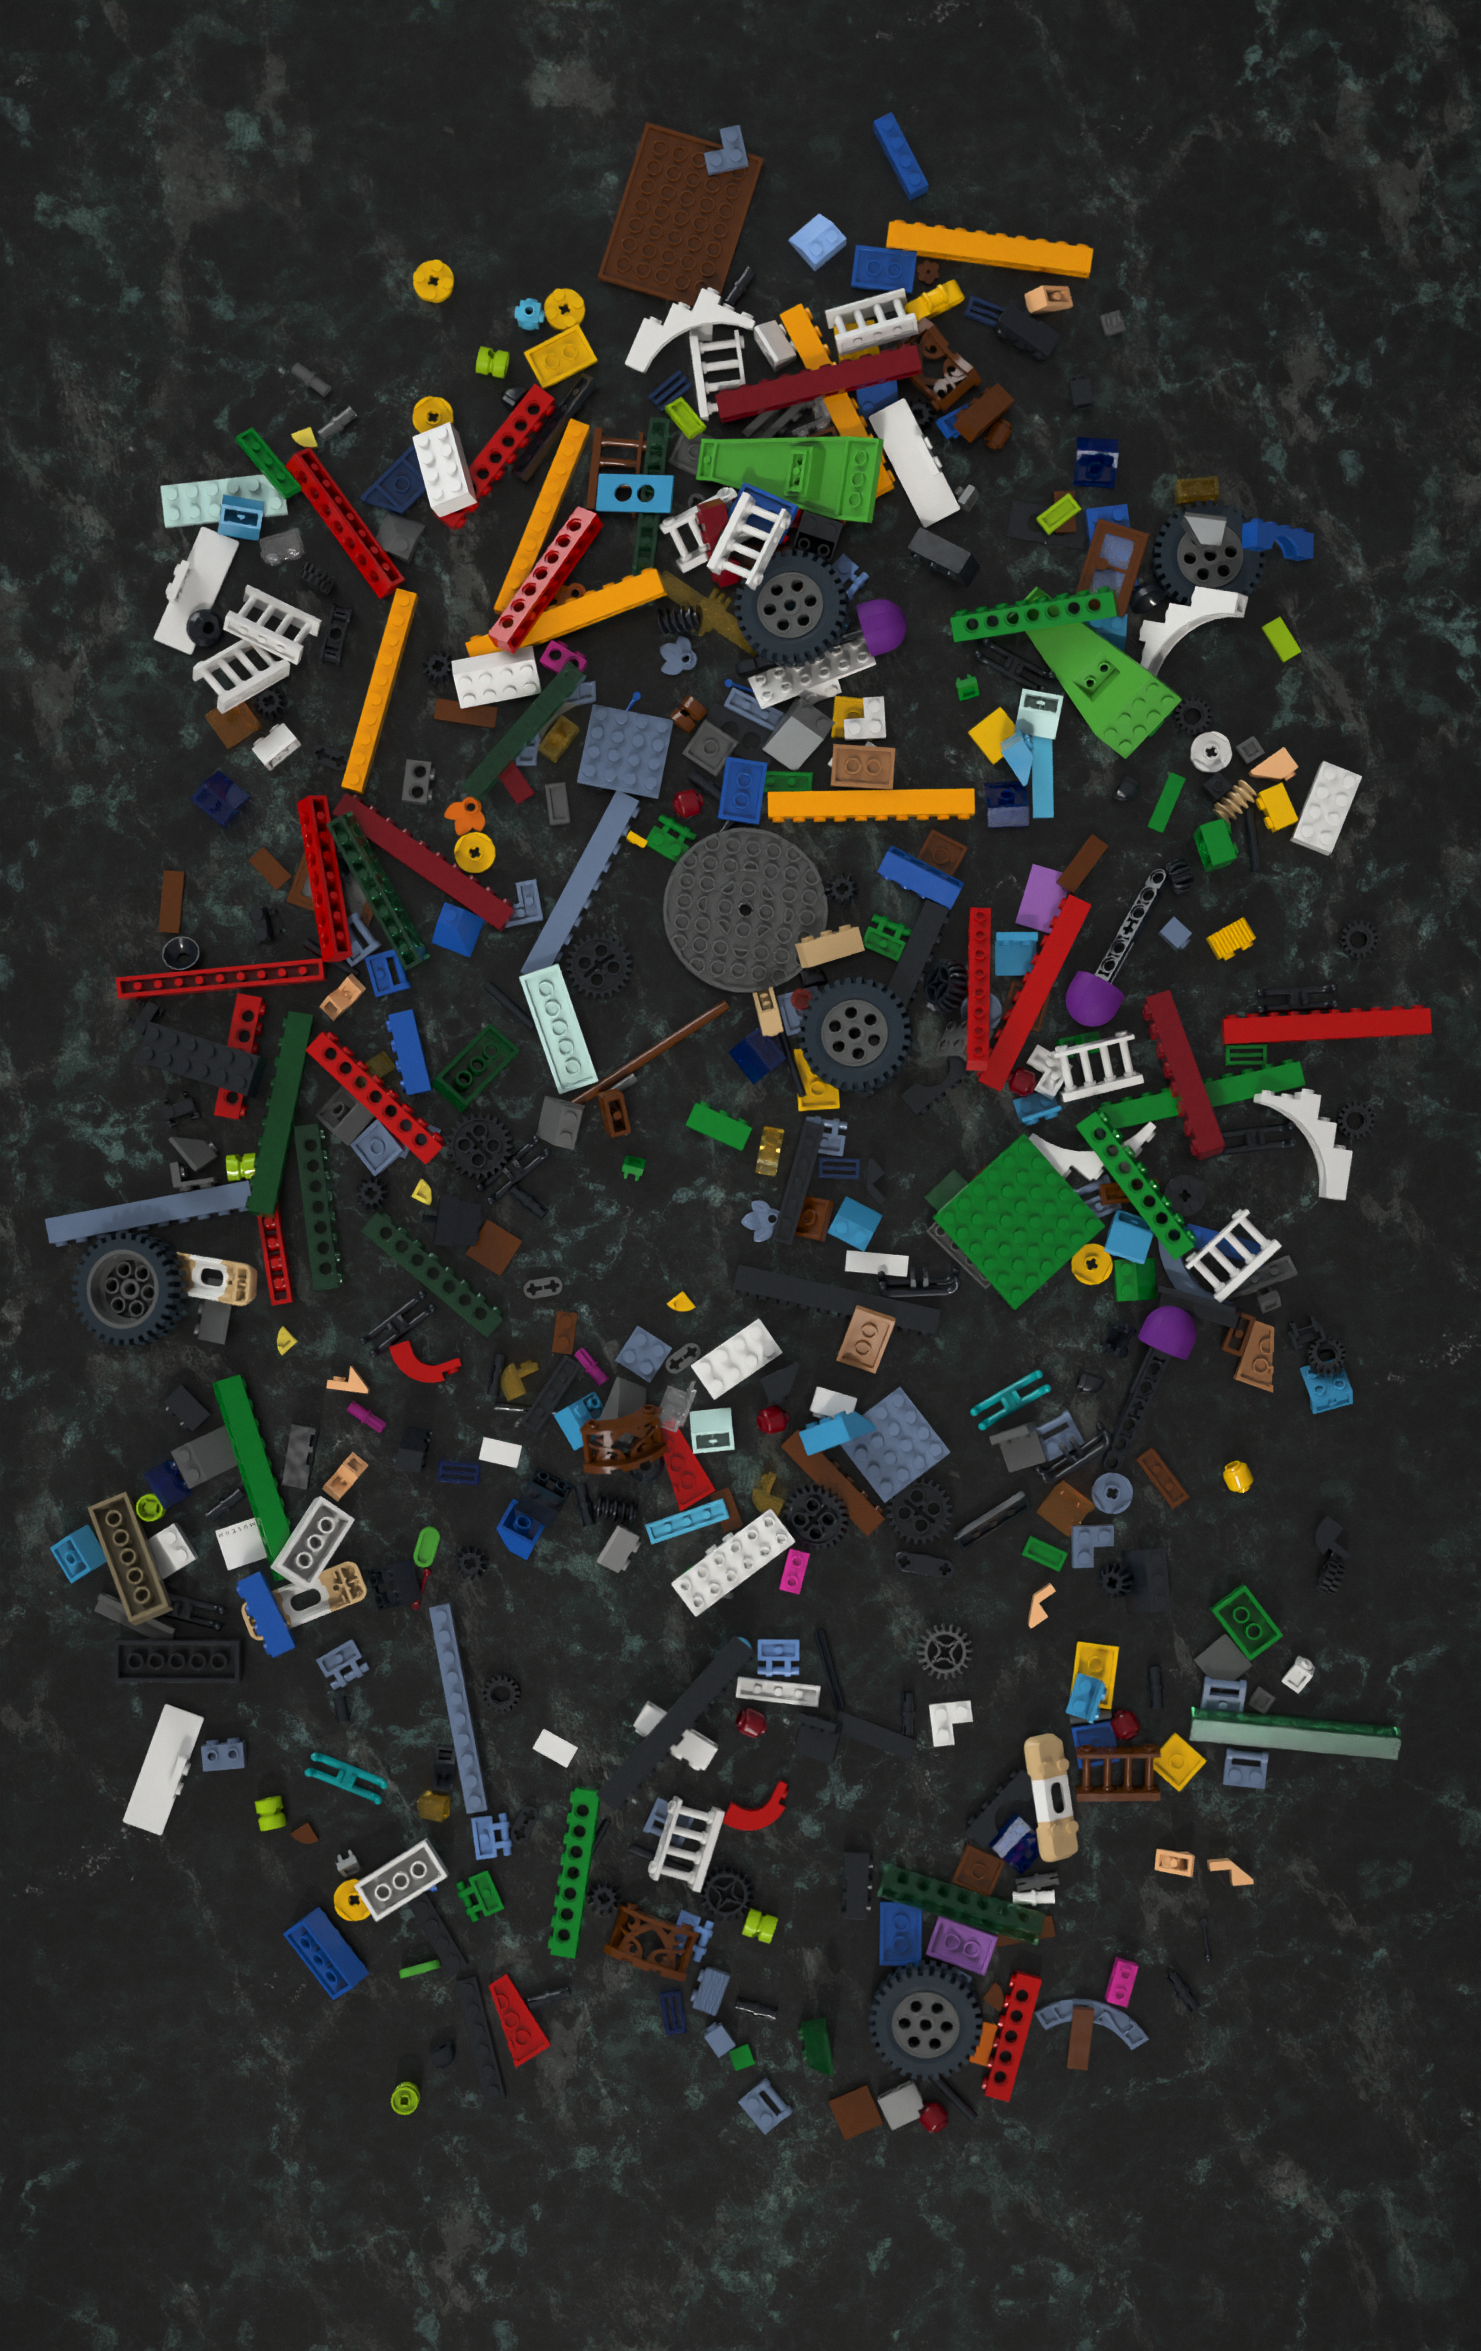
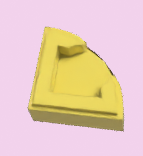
M311 427L291 434L299 445L306 448L310 447L311 449L318 448Z
M420 1179L411 1197L431 1206L432 1190L426 1181Z
M283 1326L278 1332L277 1347L280 1354L284 1355L298 1341Z

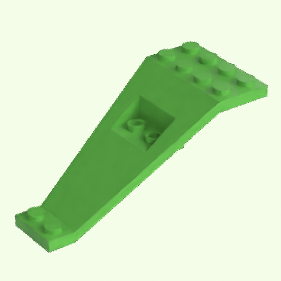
M850 436L756 439L702 438L696 480L717 482L736 489H741L743 483L746 482L791 502L800 509L841 521L872 523L884 440L880 438Z
M1036 586L1025 599L1028 602H1035L1038 597L1048 596V599L1052 598ZM1050 606L1051 614L1058 615L1060 613L1057 606ZM1036 609L1029 610L1032 618L1039 617V612ZM1012 612L1009 615L1012 621L1016 622L1019 620L1017 613ZM1084 622L1025 631L1050 669L1055 673L1057 679L1094 734L1125 759L1182 701L1181 696ZM1102 665H1107L1105 669L1100 668ZM1088 680H1093L1091 684L1086 683Z

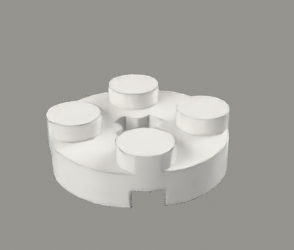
M1215 731L1199 735L1192 743L1190 749L1191 761L1197 769L1205 773H1217L1223 770L1232 757L1229 740L1223 734ZM1212 747L1215 748V751H1214V752H1215L1217 755H1216L1215 757H1214V756L1208 757V756H1207L1208 753L1206 752V748H1207V749H1211Z

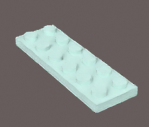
M264 475L161 486L166 528L219 522L223 494L264 501L262 517L288 515L287 499L284 500Z
M559 963L519 976L559 1094L598 1082V1077Z

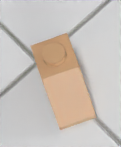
M1042 285L1024 294L1026 307L1031 314H1046L1073 306L1068 286Z
M1283 747L1252 769L1248 775L1253 778L1277 782L1282 779L1287 781L1296 775L1294 771L1298 768V765Z

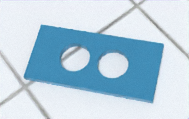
M599 474L596 511L671 513L675 476ZM621 485H629L632 489L630 499L625 502H620L616 498V490ZM645 485H650L654 489V497L649 502H641L638 498L640 488Z

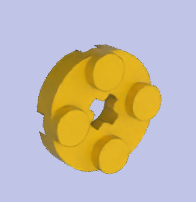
M440 260L427 261L421 264L414 272L413 285L421 299L439 303L451 295L454 287V276L451 269ZM431 277L439 278L437 286L428 284Z
M556 289L545 301L546 319L553 328L559 331H566L577 324L580 325L585 317L584 301L573 290ZM567 305L570 312L562 315L559 308Z
M425 397L415 405L413 423L420 434L449 422L452 425L454 424L452 408L442 398ZM430 413L439 415L436 422L428 421Z
M473 832L462 836L457 841L454 849L458 865L464 871L471 874H481L493 865L496 857V849L491 839L480 832ZM476 847L479 848L481 855L471 858L470 850H475Z
M1086 1244L1071 1259L1072 1273L1077 1280L1087 1285L1099 1284L1105 1281L1112 1272L1113 1263L1111 1256L1108 1252L1104 1251L1103 1246L1098 1244ZM1093 1258L1096 1260L1097 1268L1089 1270L1086 1262L1087 1260L1091 1261Z
M352 1878L344 1881L335 1891V1910L340 1917L347 1921H360L371 1914L354 1887L356 1882L361 1879ZM351 1895L359 1896V1905L356 1903L350 1904Z

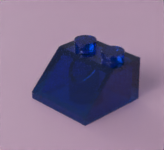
M1077 437L1073 486L1114 488L1119 453L1118 439Z
M1020 781L984 783L988 828L1029 826V803L1026 786H1023Z
M167 1460L143 1474L164 1510L175 1506L192 1495L190 1493L192 1488H188L185 1480L179 1474L180 1470L176 1462L172 1463L171 1460Z

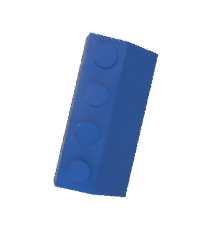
M319 1907L283 1933L333 2000L353 1988L369 1974L365 1965L357 1958L352 1948L344 1941L339 1931L331 1924L327 1915Z

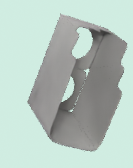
M914 2079L878 2096V2103L891 2130L920 2117L918 2110L923 2108V2099Z

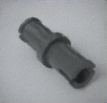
M300 362L293 366L291 373L303 380L307 387H312L323 397L329 393L331 386L320 379L315 371L311 372Z
M348 406L338 416H333L330 419L331 421L318 430L317 433L326 442L335 433L344 430L343 427L356 418L357 415Z
M1057 1871L1040 1875L1034 1873L1033 1876L1016 1878L1017 1891L1020 1892L1034 1888L1040 1890L1041 1887L1058 1885Z

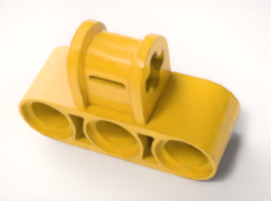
M954 279L943 285H937V288L928 293H922L920 297L909 302L903 308L906 314H915L917 325H919L918 321L923 317L929 320L959 304L965 299V296Z

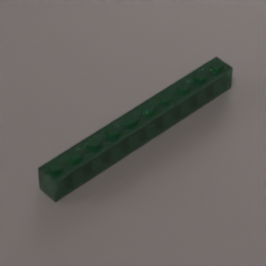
M1193 1707L1189 1723L1190 1740L1197 1742L1206 1741L1218 1744L1227 1743L1239 1746L1248 1745L1260 1748L1290 1749L1301 1752L1311 1751L1322 1754L1332 1753L1343 1756L1353 1755L1364 1758L1374 1757L1385 1760H1398L1401 1745L1400 1728L1393 1726Z

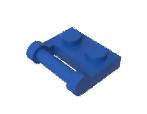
M401 948L365 957L376 998L412 988L410 981L408 982L403 966ZM393 957L400 984L394 985L387 958Z

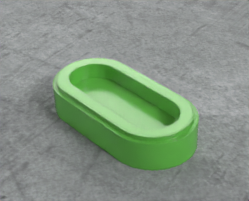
M429 1526L420 1532L413 1555L414 1562L419 1567H428L435 1559L440 1542V1532L435 1527Z
M437 1959L401 1969L399 1971L400 1978L441 1968L440 1961Z

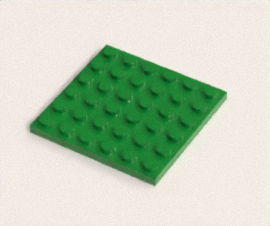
M1021 1134L932 1217L1013 1310H1016L1105 1227L1025 1134Z

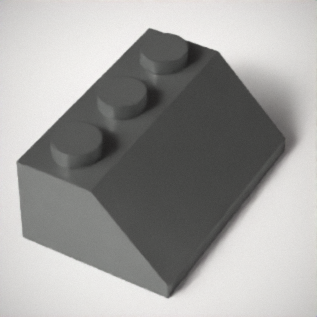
M207 1277V1280L203 1281V1283L219 1287L222 1285L223 1280ZM204 1298L203 1302L199 1301L197 1313L200 1314L199 1322H195L193 1334H197L196 1338L225 1344L232 1304Z

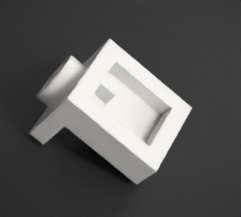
M1298 1656L1295 1664L1283 1676L1281 1682L1299 1693L1313 1677L1315 1667L1308 1659Z

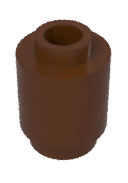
M998 418L984 438L987 441L986 445L993 450L997 448L1002 449L1012 433L1011 429L1013 426L1008 421Z

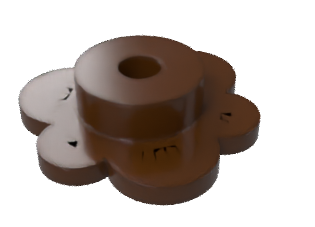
M926 260L923 264L918 265L916 268L919 274L918 279L920 281L924 280L926 284H932L934 279L939 277L937 272L939 269L938 264L935 262L930 263V261Z

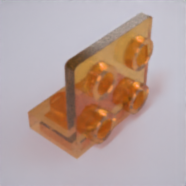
M245 701L223 714L216 707L205 715L227 749L232 748L262 727Z
M1062 1480L1058 1482L1041 1504L1037 1513L1066 1536L1070 1537L1072 1526L1079 1525L1089 1511L1092 1512L1096 1505Z

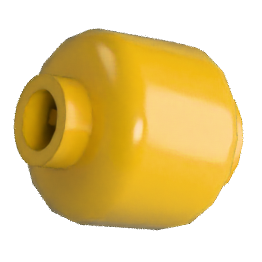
M1234 1461L1226 1465L1223 1478L1229 1490L1233 1492L1238 1491L1239 1493L1248 1491L1253 1482V1476L1247 1464Z

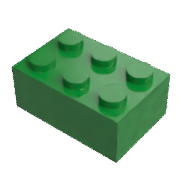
M1224 818L1201 825L1193 833L1205 872L1228 866L1237 858L1238 849L1236 843L1231 842L1229 836L1232 834L1228 822L1225 823Z
M1244 1584L1210 1608L1211 1612L1249 1661L1283 1637L1282 1633Z

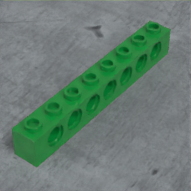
M1105 586L1097 588V592L1089 593V590L1077 591V595L1069 596L1068 593L1056 595V598L1048 599V596L1038 597L1035 602H1028L1025 599L1016 601V605L1008 606V603H1000L995 605L996 608L988 609L987 606L975 608L973 612H967V609L955 611L950 620L954 642L1116 617L1119 614L1116 590ZM1090 600H1099L1100 608H1093L1090 605ZM1070 603H1078L1080 606V611H1072L1070 609ZM1050 606H1057L1060 613L1058 615L1051 614ZM1036 609L1039 612V617L1032 618L1029 610ZM1009 613H1017L1019 620L1016 622L1012 621L1009 618ZM990 615L998 618L999 623L997 625L990 623ZM969 619H976L978 627L972 628L969 625Z
M1098 1109L1076 1125V1127L1175 1261L1198 1244L1195 1233L1191 1229L1188 1230L1183 1224L1185 1222L1183 1217L1172 1209L1170 1199L1166 1195L1163 1196L1161 1194L1158 1183L1147 1175L1146 1172L1148 1170L1142 1162H1138L1134 1157V1150L1129 1145H1125L1120 1131L1111 1126L1109 1116L1104 1111L1101 1112ZM1098 1128H1102L1105 1130V1138H1101L1097 1135ZM1110 1145H1115L1118 1148L1117 1155H1113L1109 1151ZM1122 1162L1130 1164L1131 1170L1129 1172L1122 1169ZM1134 1179H1140L1143 1182V1188H1137L1134 1185ZM1146 1196H1153L1155 1198V1205L1148 1204ZM1160 1212L1168 1216L1167 1222H1162L1159 1219L1158 1214ZM1172 1229H1176L1179 1231V1239H1175L1171 1236Z
M578 1786L570 1795V1803L573 1806L572 1812H568L567 1824H570L569 1833L566 1832L563 1844L567 1846L566 1853H562L560 1865L564 1867L563 1873L559 1874L557 1886H560L559 1895L556 1894L554 1907H557V1913L553 1915L551 1928H554L553 1936L549 1937L548 1948L551 1949L550 1955L573 1959L578 1956L601 1799L595 1795L599 1791L598 1789ZM581 1804L588 1807L589 1813L587 1815H582L579 1812ZM577 1825H582L585 1828V1835L580 1836L576 1833ZM574 1846H579L582 1849V1856H575L572 1849ZM570 1867L578 1868V1877L571 1876L569 1872ZM567 1888H574L576 1897H569L566 1893ZM565 1908L571 1909L573 1918H566L563 1910ZM561 1929H566L569 1931V1939H564L561 1937Z

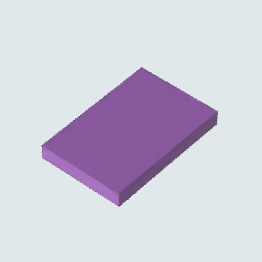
M1035 864L1032 865L1015 924L1044 933H1051L1052 928L1049 925L1054 916H1059L1061 910L1058 907L1063 897L1066 898L1068 893L1056 884L1062 872Z
M939 1914L926 1955L985 1976L998 1935Z

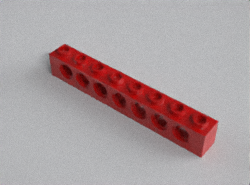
M536 384L532 386L468 468L472 485L477 489L475 493L477 503L465 507L459 512L455 511L439 517L434 511L436 518L454 532L457 528L461 529L467 521V515L470 512L473 513L480 504L478 501L481 497H486L490 493L492 483L495 480H500L505 473L503 469L508 463L511 465L518 456L516 453L521 447H526L532 432H537L543 424V418L546 415L550 416L556 407L554 406L555 399ZM531 407H538L540 411L538 414L532 415L529 413V409ZM519 423L527 424V428L523 431L517 430L516 426ZM506 439H513L515 441L511 447H506L503 443ZM500 455L502 459L499 463L491 462L492 456ZM481 471L489 472V476L486 479L478 477Z
M309 447L295 453L285 467L301 485L303 493L377 596L381 599L394 593L405 581L402 574L312 449Z
M577 506L569 516L563 528L558 532L556 538L548 546L540 561L536 563L535 568L525 579L510 604L491 628L488 636L495 647L512 654L517 651L603 527L597 513Z
M310 795L297 802L322 959L323 962H341L352 956L353 953L327 795Z
M970 907L968 917L969 978L967 980L966 1070L987 1071L989 1063L991 908Z
M327 1031L322 1032L306 1051L424 1164L430 1163L446 1146L443 1142L444 1138L436 1131L433 1133L428 1128L429 1124L420 1117L418 1119L413 1114L414 1110L407 1103H401L398 1100V1094L392 1089L388 1090L383 1085L384 1081L375 1074L373 1076L368 1071L369 1067L362 1060L357 1061L353 1057L354 1053L347 1046L343 1047L338 1043L339 1038L331 1031L329 1033ZM329 1048L336 1050L337 1055L335 1059L328 1056ZM344 1062L351 1064L352 1070L350 1073H346L343 1070ZM360 1076H363L367 1081L365 1087H361L358 1084ZM374 1091L381 1093L382 1099L380 1102L374 1100ZM389 1105L396 1107L397 1113L395 1116L388 1113ZM404 1119L411 1121L412 1128L410 1130H406L403 1127ZM419 1134H424L427 1137L426 1144L419 1143Z

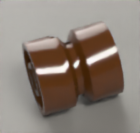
M687 695L680 703L681 707L676 708L669 718L674 720L673 722L680 729L689 734L695 728L696 720L701 721L707 714V710L693 697Z

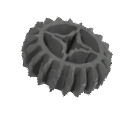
M945 1623L941 1624L942 1630H938L937 1625H933L935 1632L932 1633L930 1629H927L928 1638L921 1635V1639L925 1643L918 1642L917 1646L923 1648V1650L917 1651V1655L924 1656L918 1659V1662H926L922 1669L926 1670L930 1667L931 1669L928 1674L932 1676L934 1671H936L937 1679H940L941 1673H944L945 1680H948V1673H951L952 1677L956 1678L954 1671L958 1670L960 1674H963V1670L960 1667L962 1665L965 1668L969 1667L964 1662L965 1659L972 1660L971 1656L966 1655V1653L973 1652L972 1648H966L967 1645L971 1644V1640L963 1641L967 1634L958 1635L961 1628H956L954 1632L953 1624L949 1625L948 1630ZM951 1635L955 1639L949 1643H942L937 1636ZM933 1641L937 1651L929 1660L928 1646ZM938 1643L942 1647L944 1646L945 1649L946 1646L950 1647L948 1653L949 1656L952 1658L951 1660L948 1656L945 1657V1655H939L941 1653V1650ZM961 1644L962 1654L957 1662L952 1653L956 1646ZM940 1660H947L952 1667L939 1668L934 1664Z

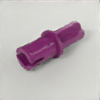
M581 1348L575 1353V1357L586 1369L585 1372L592 1376L598 1386L609 1379L598 1366L599 1362H595L585 1348Z
M354 1400L346 1410L361 1420V1424H367L378 1433H381L386 1426V1422L371 1413L372 1410L368 1411Z

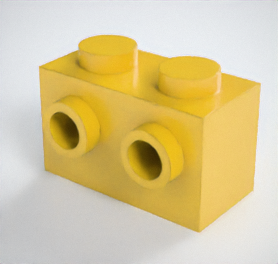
M1283 783L1257 794V807L1259 810H1263L1265 825L1268 829H1271L1272 833L1299 821Z

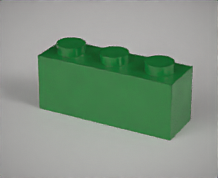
M703 1101L700 1104L695 1103L686 1126L743 1151L752 1131V1128L749 1127L750 1123L741 1118L738 1121L730 1118L731 1114L720 1110L719 1113L711 1110L712 1105Z

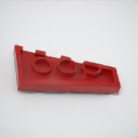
M672 1419L661 1426L663 1443H667V1451L663 1456L679 1510L682 1511L716 1490L695 1454H693L676 1422Z
M507 1973L490 1983V1991L516 2068L551 2046V2043Z

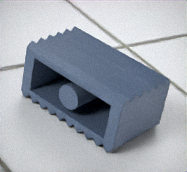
M708 1965L705 1970L701 1969L697 1979L700 1982L698 1990H693L690 2001H693L692 2007L716 2016L730 1979V1973Z

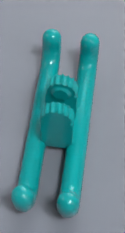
M1036 1370L974 1406L970 1410L972 1416H976L999 1401L1004 1406L1002 1410L980 1422L979 1429L985 1430L1004 1417L1050 1392L1051 1386L1048 1384L1039 1387L1022 1398L1016 1392L1043 1376L1042 1371Z
M316 1752L311 1755L313 1761L325 1763L340 1771L337 1777L317 1769L307 1768L304 1772L307 1777L311 1776L367 1798L376 1805L382 1803L381 1796L354 1784L357 1777L379 1785L382 1789H386L389 1784L385 1779Z

